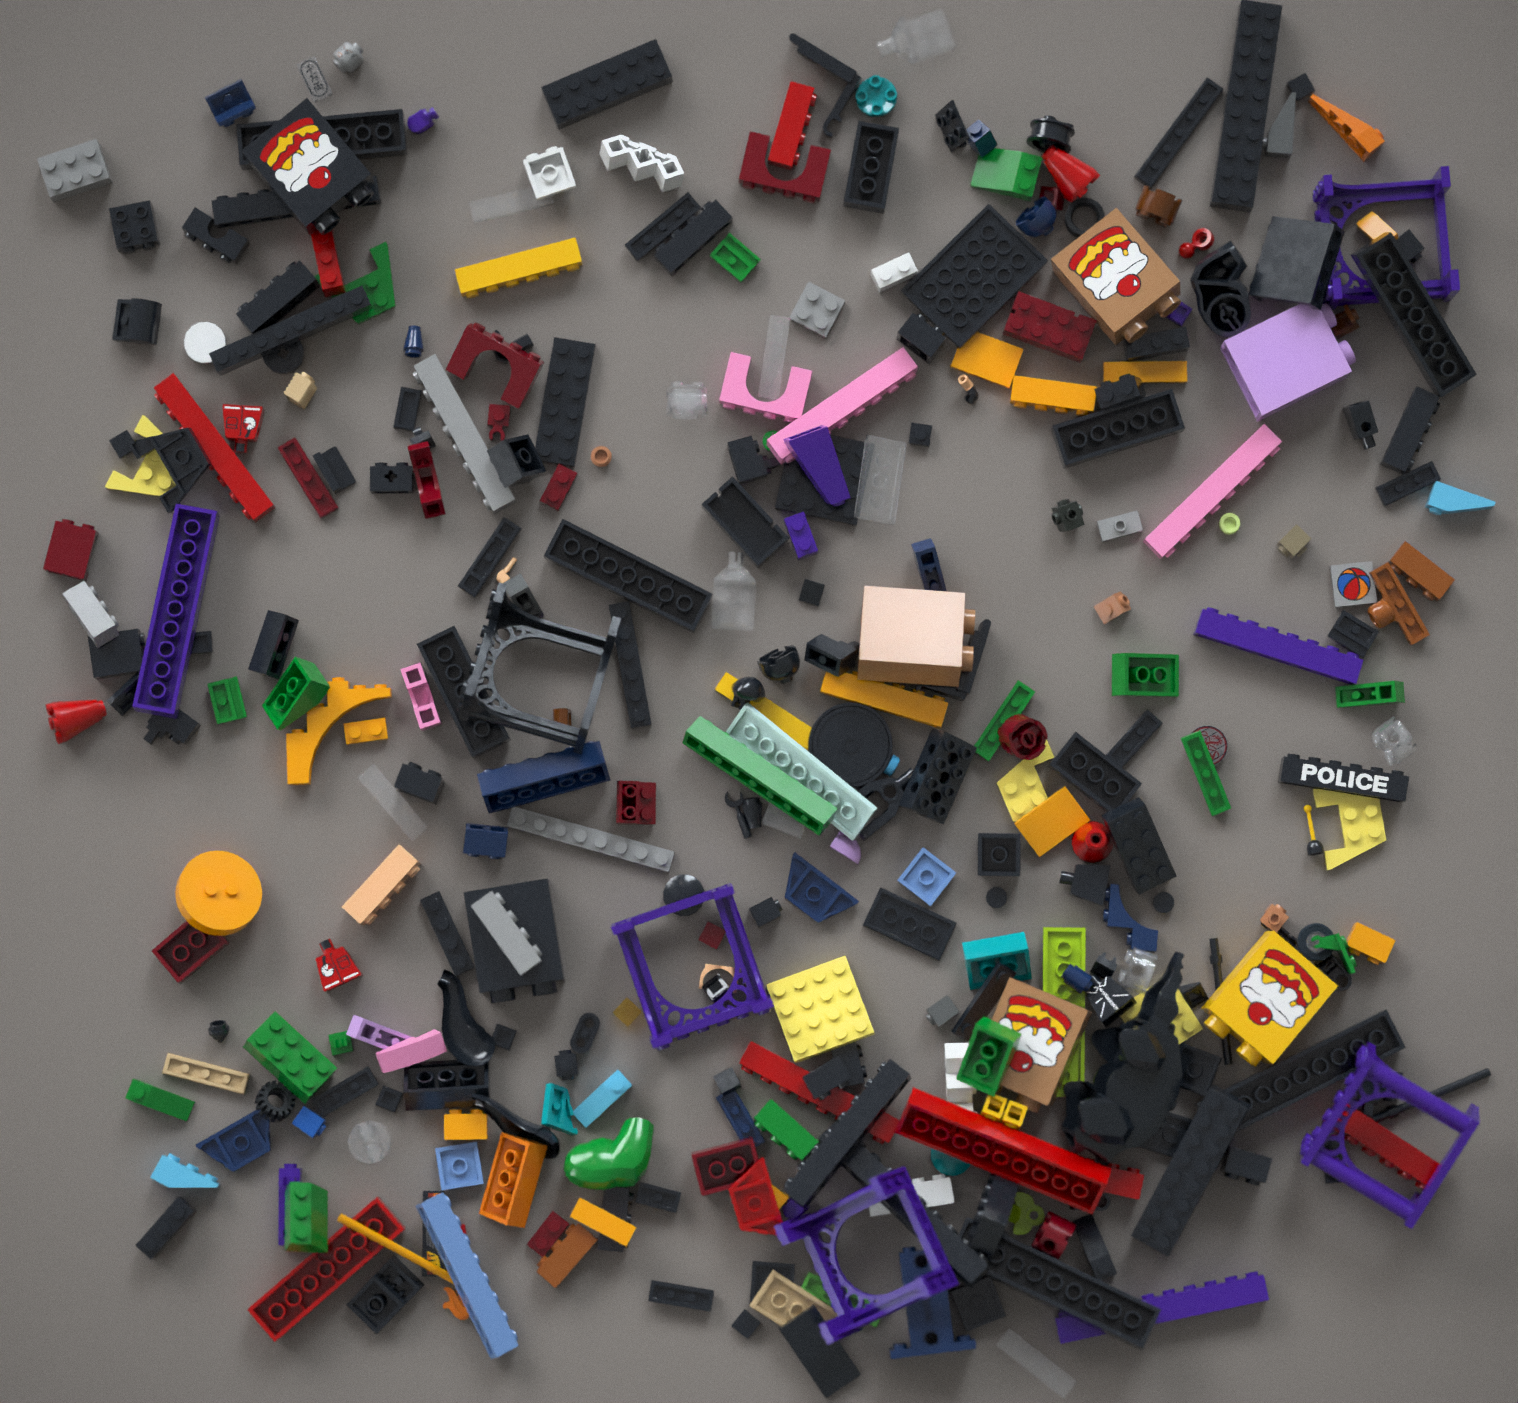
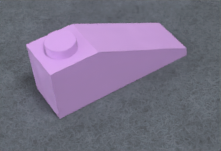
M353 1015L346 1035L382 1049H386L411 1037L356 1015Z

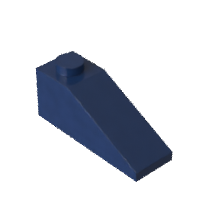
M932 539L911 544L923 589L947 592Z

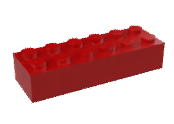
M1357 1109L1352 1113L1344 1131L1345 1141L1352 1145L1359 1144L1362 1146V1152L1370 1157L1377 1156L1380 1158L1379 1163L1387 1168L1393 1169L1394 1167L1398 1170L1397 1175L1405 1180H1414L1416 1182L1414 1186L1422 1191L1440 1164ZM1343 1111L1342 1114L1344 1116H1348L1349 1113L1347 1111ZM1333 1128L1335 1129L1333 1133L1336 1134L1340 1132L1338 1128Z

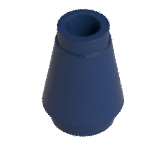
M415 325L408 327L403 348L405 356L410 358L422 356L424 348L421 327Z

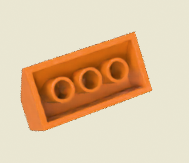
M501 1132L479 1214L508 1226L525 1228L545 1157L546 1145Z

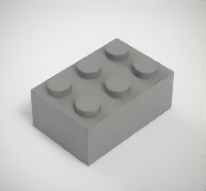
M97 139L37 158L49 197L53 202L113 183L101 145Z

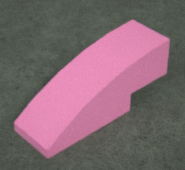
M434 1029L416 1038L412 1036L375 1054L382 1073H386L433 1058L447 1052L441 1032Z

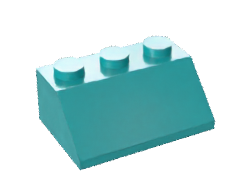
M1024 932L962 943L970 990L981 988L997 962L1016 972L1014 979L1019 981L1032 979L1029 948Z

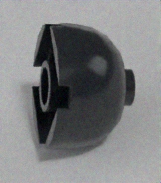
M794 645L784 646V651H779L777 648L761 656L757 664L763 676L774 682L781 681L782 684L793 680L792 676L800 668L799 653Z

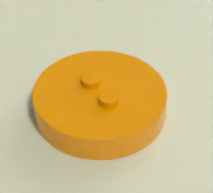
M209 851L196 856L185 866L177 880L175 897L180 913L191 926L209 935L225 936L237 933L251 922L261 905L262 887L257 873L243 858L226 851Z

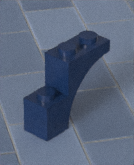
M1110 884L1109 888H1106L1104 901H1108V907L1103 911V922H1106V927L1131 929V933L1127 932L1126 945H1130V950L1156 952L1158 930L1149 929L1133 920L1122 904L1119 884Z

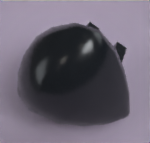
M755 677L740 678L731 686L734 694L731 706L740 710L747 702H760L765 697V689L762 683Z

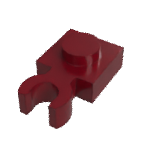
M489 404L487 425L493 426V429L489 432L490 440L493 441L495 433L501 434V441L505 440V433L502 428H509L511 406Z

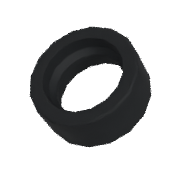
M1083 197L1076 199L1066 210L1064 220L1066 228L1071 235L1077 238L1087 230H1080L1074 225L1072 217L1076 209L1083 206L1093 209L1097 216L1096 223L1105 217L1102 206L1092 198Z

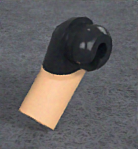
M961 375L958 378V382L967 392L964 399L969 404H974L975 400H978L979 394L968 376Z

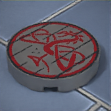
M1204 725L1196 728L1191 733L1198 730L1201 731L1214 766L1218 765L1228 752L1226 736L1220 729L1214 726Z

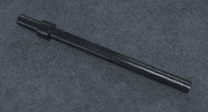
M1218 938L1209 939L1211 956L1209 958L1210 964L1213 965L1215 990H1217L1223 983L1221 969L1223 959L1222 954L1220 955ZM1228 1033L1224 1039H1221L1224 1065L1233 1064Z
M1486 1068L1429 1093L1439 1098L1491 1076V1073ZM1408 1102L1397 1106L1392 1105L1371 1118L1377 1123L1388 1118L1394 1119L1400 1113L1415 1108V1106Z

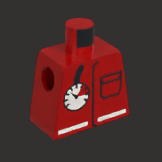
M223 404L225 436L227 440L235 441V453H247V443L258 441L265 409L262 406Z
M331 939L319 943L324 955L317 957L316 963L324 992H328L363 976L345 947L342 946L335 949Z

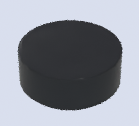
M993 887L987 892L986 901L992 908H1000L1007 901V893L1000 887Z
M1167 892L1158 893L1153 899V907L1159 913H1168L1174 907V898Z

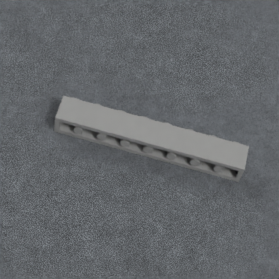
M436 354L414 365L416 371L413 372L417 383H423L425 390L422 392L428 402L433 401L435 408L432 410L438 420L442 419L446 426L442 428L447 437H452L456 444L452 446L458 456L462 455L466 461L462 464L468 474H473L475 480L472 483L477 492H483L485 499L482 501L487 510L492 509L495 514L514 504L516 500L509 487L504 488L499 475L490 461L488 449Z

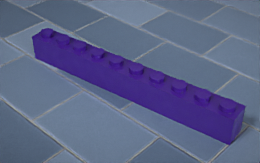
M1258 1271L1245 1273L1246 1277L1240 1279L1235 1275L1225 1277V1282L1221 1283L1211 1280L1204 1282L1202 1287L1196 1288L1195 1284L1183 1286V1291L1175 1292V1288L1162 1291L1163 1295L1154 1296V1293L1141 1295L1142 1299L1140 1300L1161 1309L1155 1322L1157 1324L1269 1300L1264 1275H1258ZM1062 1312L1058 1313L1059 1317H1054L1060 1344L1106 1334Z

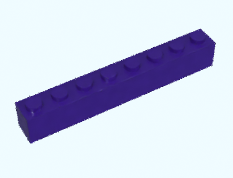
M1207 607L1206 610L1202 609L1193 634L1195 636L1349 685L1357 683L1363 660L1359 659L1358 654L1347 652V654L1340 653L1339 648L1327 645V648L1318 646L1319 642L1307 639V641H1303L1296 634L1287 633V635L1278 633L1279 629L1267 626L1265 629L1259 627V623L1255 621L1238 620L1239 617L1227 613L1224 616L1218 614L1219 610Z

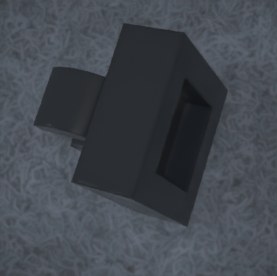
M420 426L412 430L415 437L410 439L412 445L428 441L430 449L436 446L429 430L422 432Z
M1105 952L1098 956L1090 972L1103 979L1108 976L1112 977L1118 966L1115 964V957L1112 961L1105 958Z

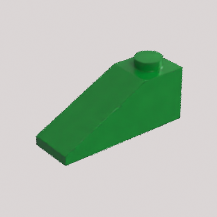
M1401 681L1335 687L1337 708L1405 703L1404 682Z
M132 1079L125 1099L184 1121H188L195 1101L139 1079Z

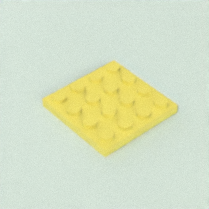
M846 956L766 984L795 1063L875 1034Z

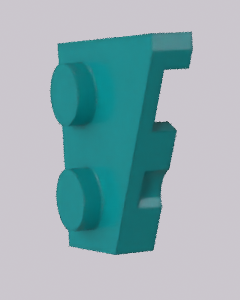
M554 1083L546 1084L541 1125L571 1136L577 1135L578 1130L573 1128L571 1116L574 1113L570 1105L568 1089Z

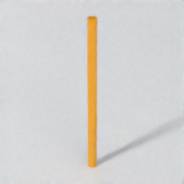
M342 1213L339 1215L338 1222L453 1284L448 1271Z

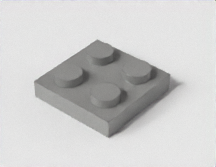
M808 281L789 320L826 338L845 300Z

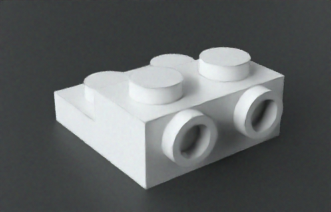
M557 146L548 148L546 153L540 155L533 153L526 156V159L523 160V165L536 200L576 188L563 147L557 148Z

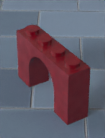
M750 131L740 171L739 184H742V187L746 189L761 188L763 192L768 194H774L775 192L783 193L782 196L794 199L795 196L801 197L803 201L808 203L820 202L831 149L811 145L803 173L793 180L782 181L773 177L765 165L770 136Z
M479 323L467 325L445 370L465 379L469 376L478 356L483 351H498L508 359L511 365V378L501 400L518 409L521 408L545 362L540 360L541 357L539 355L523 351L522 346L514 342L510 344L504 341V337L495 332L491 334L485 331L486 328Z

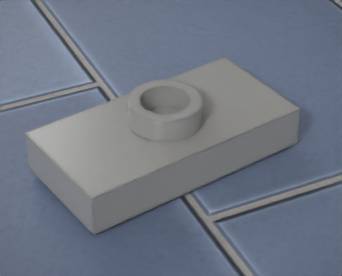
M1138 511L1097 521L1102 542L1143 531Z

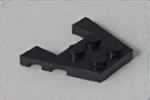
M184 428L128 442L137 459H141L153 450H156L176 484L175 487L159 496L168 513L174 511L175 505L181 503L212 464L191 428Z

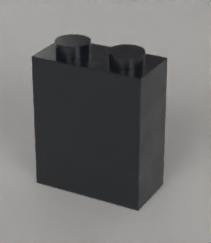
M138 628L118 631L119 636L99 648L96 647L88 636L93 677L98 680L135 674L136 672L140 673L144 655L143 646L146 645L144 633H141Z

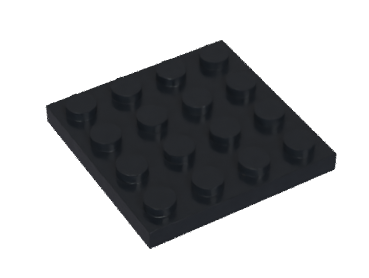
M830 435L851 497L839 506L825 503L796 459L790 463L785 462L775 509L794 513L804 511V514L807 516L857 526L874 444Z

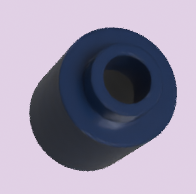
M1069 964L1061 975L1064 983L1079 994L1082 991L1086 993L1093 984L1090 981L1092 976L1077 965Z

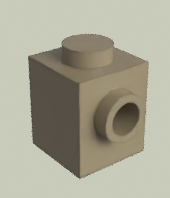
M1296 524L1277 543L1279 546L1278 550L1286 558L1289 556L1292 559L1295 555L1299 558L1307 550L1305 545L1312 538Z

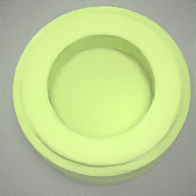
M1226 513L1219 520V528L1224 534H1234L1240 527V519L1233 513Z

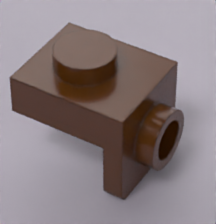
M1347 304L1343 306L1344 311L1334 315L1337 326L1332 327V330L1337 339L1360 328L1357 322L1360 319L1355 308L1350 309Z

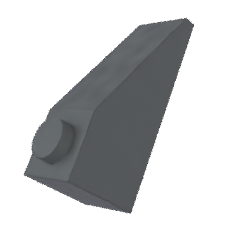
M1294 92L1289 96L1266 138H1263L1262 150H1265V157L1290 158L1292 155L1296 93Z

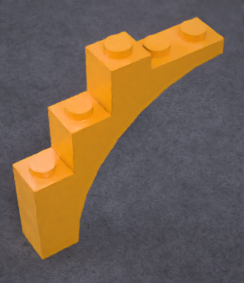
M332 678V681L328 682L330 685L327 692L328 707H324V703H319L307 712V733H304V729H293L291 733H286L288 785H311L312 766L316 752L331 727L346 713L360 705L375 700L392 698V689L387 688V684H376L374 688H366V685H354L353 689H350V682L345 681V678Z

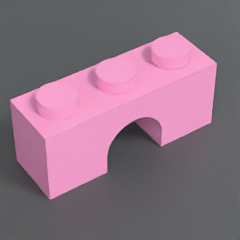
M418 663L400 669L421 731L442 725L422 664Z

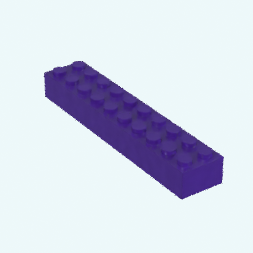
M181 504L175 505L132 706L137 712L175 719L178 717L220 518L217 511Z

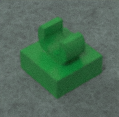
M347 1031L328 1035L332 1056L354 1051L351 1036L346 1035Z

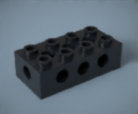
M932 728L899 805L930 821L944 825L977 747L946 731Z

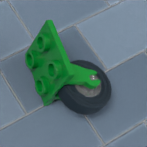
M1320 923L1309 924L1299 932L1297 947L1306 959L1322 961L1328 958L1333 951H1337L1348 974L1356 972L1354 968L1357 965L1353 956H1349L1346 951L1348 944L1344 936H1340L1339 933L1333 934L1330 928Z

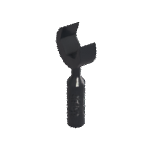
M727 791L725 803L729 807L736 809L737 820L744 839L752 837L745 815L739 807L743 803V794L740 791V799L733 802L728 799Z

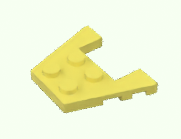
M142 415L134 430L135 433L145 438L163 434L144 415ZM156 450L145 456L133 480L113 470L105 485L110 490L141 493L158 497L176 486Z
M1047 740L1044 744L1046 745L1045 750L1038 757L1032 760L1023 759L996 783L1013 822L1019 820L1048 798L1034 767L1054 758Z
M1313 789L1316 808L1338 805L1345 848L1324 851L1326 870H1331L1386 841L1380 800L1378 798Z

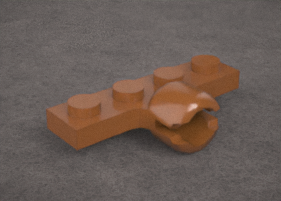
M1389 562L1369 572L1382 596L1380 601L1371 605L1367 610L1373 624L1377 628H1383L1392 622H1397L1410 645L1429 636L1428 630Z

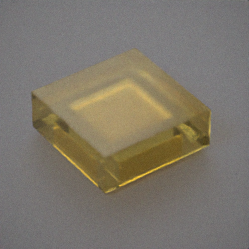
M626 997L612 1013L628 1027L642 1011Z

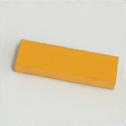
M579 1198L570 1215L573 1219L625 1246L628 1245L636 1229L630 1223L582 1198Z

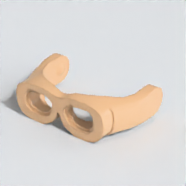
M705 964V968L700 975L699 989H702L703 978L709 971L723 969L734 977L735 967Z

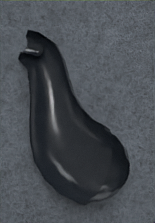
M444 969L437 983L443 991V1040L449 1052L461 1063L468 1067L469 1065H484L490 1061L494 1053V1040L471 1016L460 980L450 971Z
M479 1094L471 1096L473 1100H476L475 1106L484 1111L503 1132L546 1145L545 1159H554L558 1156L560 1151L559 1139L548 1127L537 1125L521 1118L496 1100Z

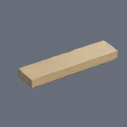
M167 1053L162 1072L166 1075L245 1095L250 1077L248 1073Z

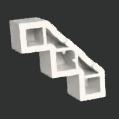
M623 135L602 140L600 156L608 171L627 165L634 181L654 176L662 192L681 187L684 172L676 156L668 153L667 155L657 152L656 148L641 142L640 144L634 143Z
M945 1043L947 1101L977 1113V1111H973V1094H977V1089L956 1080L969 1043Z

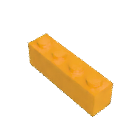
M1014 375L1010 403L1014 404L1016 408L1033 406L1038 411H1047L1048 408L1055 409V412L1060 414H1068V411L1076 412L1077 416L1082 417L1094 412L1096 398L1094 389L1097 387Z

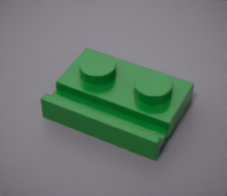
M730 232L710 254L714 261L740 283L744 281L761 261L758 256Z
M237 676L207 684L218 725L248 717Z

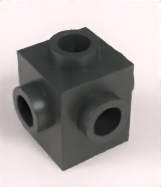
M1064 499L1057 502L1058 506L1051 508L1053 512L1051 514L1052 521L1057 525L1059 532H1067L1085 525L1082 518L1083 510L1077 501Z

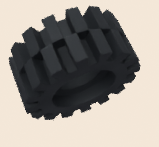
M273 1080L271 1083L269 1081L262 1086L256 1095L255 1104L257 1105L255 1108L256 1111L261 1110L259 1112L260 1116L266 1115L265 1120H268L270 1117L271 1122H275L276 1119L280 1122L283 1118L285 1120L294 1109L296 1096H292L293 1093L284 1087L281 1082L277 1084L276 1080ZM270 1095L278 1096L282 1100L283 1105L281 1107H274L268 1101V1097Z

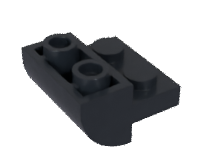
M132 298V300L118 299L112 340L116 342L157 345L162 304L139 298Z

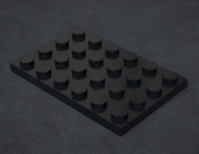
M988 204L901 289V293L961 349L1048 263V260Z

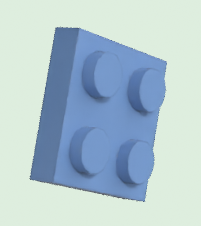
M923 847L897 881L931 906L956 872Z
M478 1142L435 1148L441 1190L484 1184Z

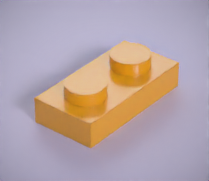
M386 718L343 723L346 745L388 739Z

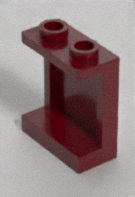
M62 519V522L55 521L43 570L87 582L89 574L87 569L95 539L98 537L99 532L94 530L95 527L92 525L82 524V527L74 525V521Z

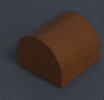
M568 708L553 709V721L572 726L571 710Z

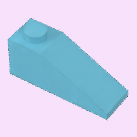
M1436 481L1432 485L1425 507L1430 509V513L1441 515L1442 513L1451 514L1491 509L1495 506L1496 502Z
M617 1070L573 1111L574 1116L587 1128L633 1085L620 1070Z

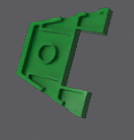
M387 242L369 249L378 269L344 285L345 292L363 286L373 309L352 318L358 325L396 307ZM317 274L314 277L321 286L320 276ZM341 294L333 295V296H331V297H332V298H335V297H337V296H339V295H341Z

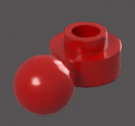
M1206 228L1198 229L1193 234L1191 243L1185 242L1180 245L1179 255L1184 259H1189L1193 257L1196 249H1209L1214 243V235Z

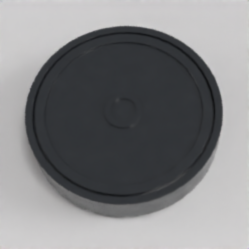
M842 703L829 708L816 719L808 737V752L851 787L862 786L876 779L885 770L892 755V735L886 721L874 709L859 703Z

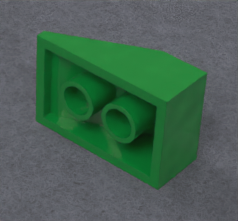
M994 148L983 158L978 155L970 186L1031 202L1042 157L1020 151Z
M1112 654V696L1179 697V655Z
M294 657L262 707L277 730L281 731L318 705L327 694L330 685L315 663Z
M983 1017L975 1025L956 1080L994 1097L1013 1059L1022 1034L987 1017Z

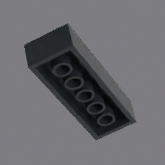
M654 39L544 85L541 89L556 126L560 130L673 82L659 44Z
M1169 389L1053 425L1051 432L1063 469L1181 433L1184 431L1185 426L1173 389Z
M452 626L417 643L472 758L474 759L511 741L504 726L470 716L468 721L459 719L461 712L457 711L461 689L464 681L469 680L470 675H472L469 674L472 660L456 627ZM483 690L478 694L480 699L490 698L487 690Z

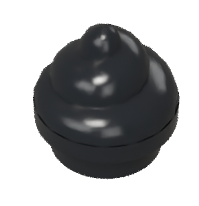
M224 1020L213 1021L208 1028L209 1035L217 1040L218 1043H222L230 1031L227 1022Z

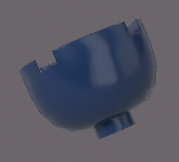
M1044 196L1033 202L1035 206L1027 207L1015 221V225L1027 236H1047L1054 230L1053 225L1057 217L1056 209L1047 197Z

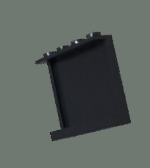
M1272 216L1248 294L1258 301H1262L1263 298L1304 304L1313 309L1321 310L1327 285H1329L1345 231L1331 223Z

